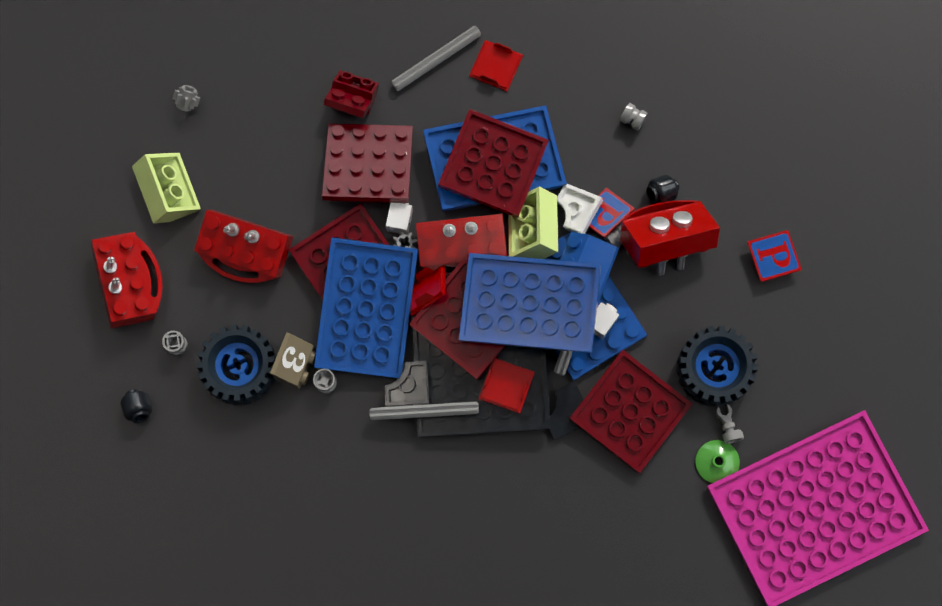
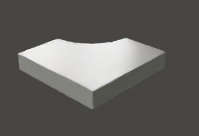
M569 184L563 186L557 196V204L565 211L564 229L570 232L585 234L603 202L602 197Z

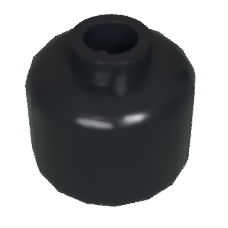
M667 174L649 181L646 188L647 197L655 204L673 201L678 196L679 184L676 179Z
M137 389L129 390L120 401L125 418L133 423L146 421L152 412V405L148 394L144 391Z

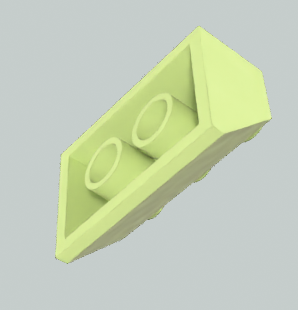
M180 153L145 154L132 166L153 223L171 222L201 209Z
M539 186L528 192L518 218L508 215L509 256L545 259L558 253L557 195Z

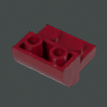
M340 70L333 80L332 88L324 99V105L364 118L373 107L379 83L369 78H362L350 72Z

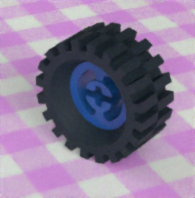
M233 324L231 329H227L225 326L219 328L220 333L217 335L215 332H212L209 335L212 339L209 342L204 340L202 343L204 350L203 352L199 351L197 355L200 358V362H197V369L200 371L198 375L205 388L222 402H230L232 405H239V403L247 405L251 404L250 400H260V395L263 392L267 394L270 391L269 385H274L276 381L270 374L277 357L271 344L256 329L251 330L246 325H242V328H239L237 324ZM239 352H246L253 358V370L249 375H247L250 371L248 361L242 355H238ZM227 358H229L227 362L229 371L234 376L239 377V380H231L226 377L224 364ZM237 362H240V363H241V369H240V370H237V369H236V367H237L236 363H237Z
M710 326L704 331L702 329L699 330L693 337L691 336L682 348L677 363H679L677 374H680L679 383L680 385L684 384L686 387L685 393L687 395L691 393L694 396L693 400L696 402L701 400L704 402L703 405L710 406L715 404V407H721L723 404H732L735 400L741 398L751 388L757 377L755 373L758 371V364H755V361L758 359L757 353H752L751 350L754 346L751 342L747 344L744 341L746 339L745 335H736V330L733 328L727 331L725 326H718L717 329ZM718 353L728 359L731 371L727 369L728 364L724 360L711 377L712 379L721 377L724 381L714 382L703 374L701 364L705 365V372L708 375L721 358V356L710 357L709 354Z

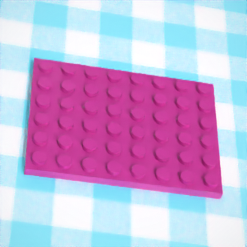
M865 410L706 486L766 606H777L929 531Z

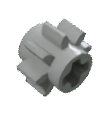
M183 85L178 90H175L172 98L175 100L176 107L182 111H191L194 107H198L200 97L197 96V90L189 85Z
M401 231V235L398 238L393 237V240L397 243L393 246L402 247L401 243L409 242V247H405L416 249L414 245L418 244V239L412 240V232L406 235Z

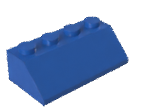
M571 232L560 260L598 263L602 265L598 295L599 302L619 248L591 235Z

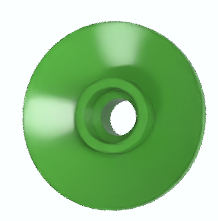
M713 440L705 443L698 450L695 465L699 475L705 481L714 483L737 472L740 460L737 451L732 445L725 444L721 440ZM716 457L722 459V465H717L715 463Z

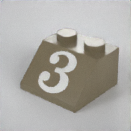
M286 332L270 374L276 381L300 389L301 385H305L308 380L309 373L307 371L310 364L313 365L315 362L316 349L314 345Z

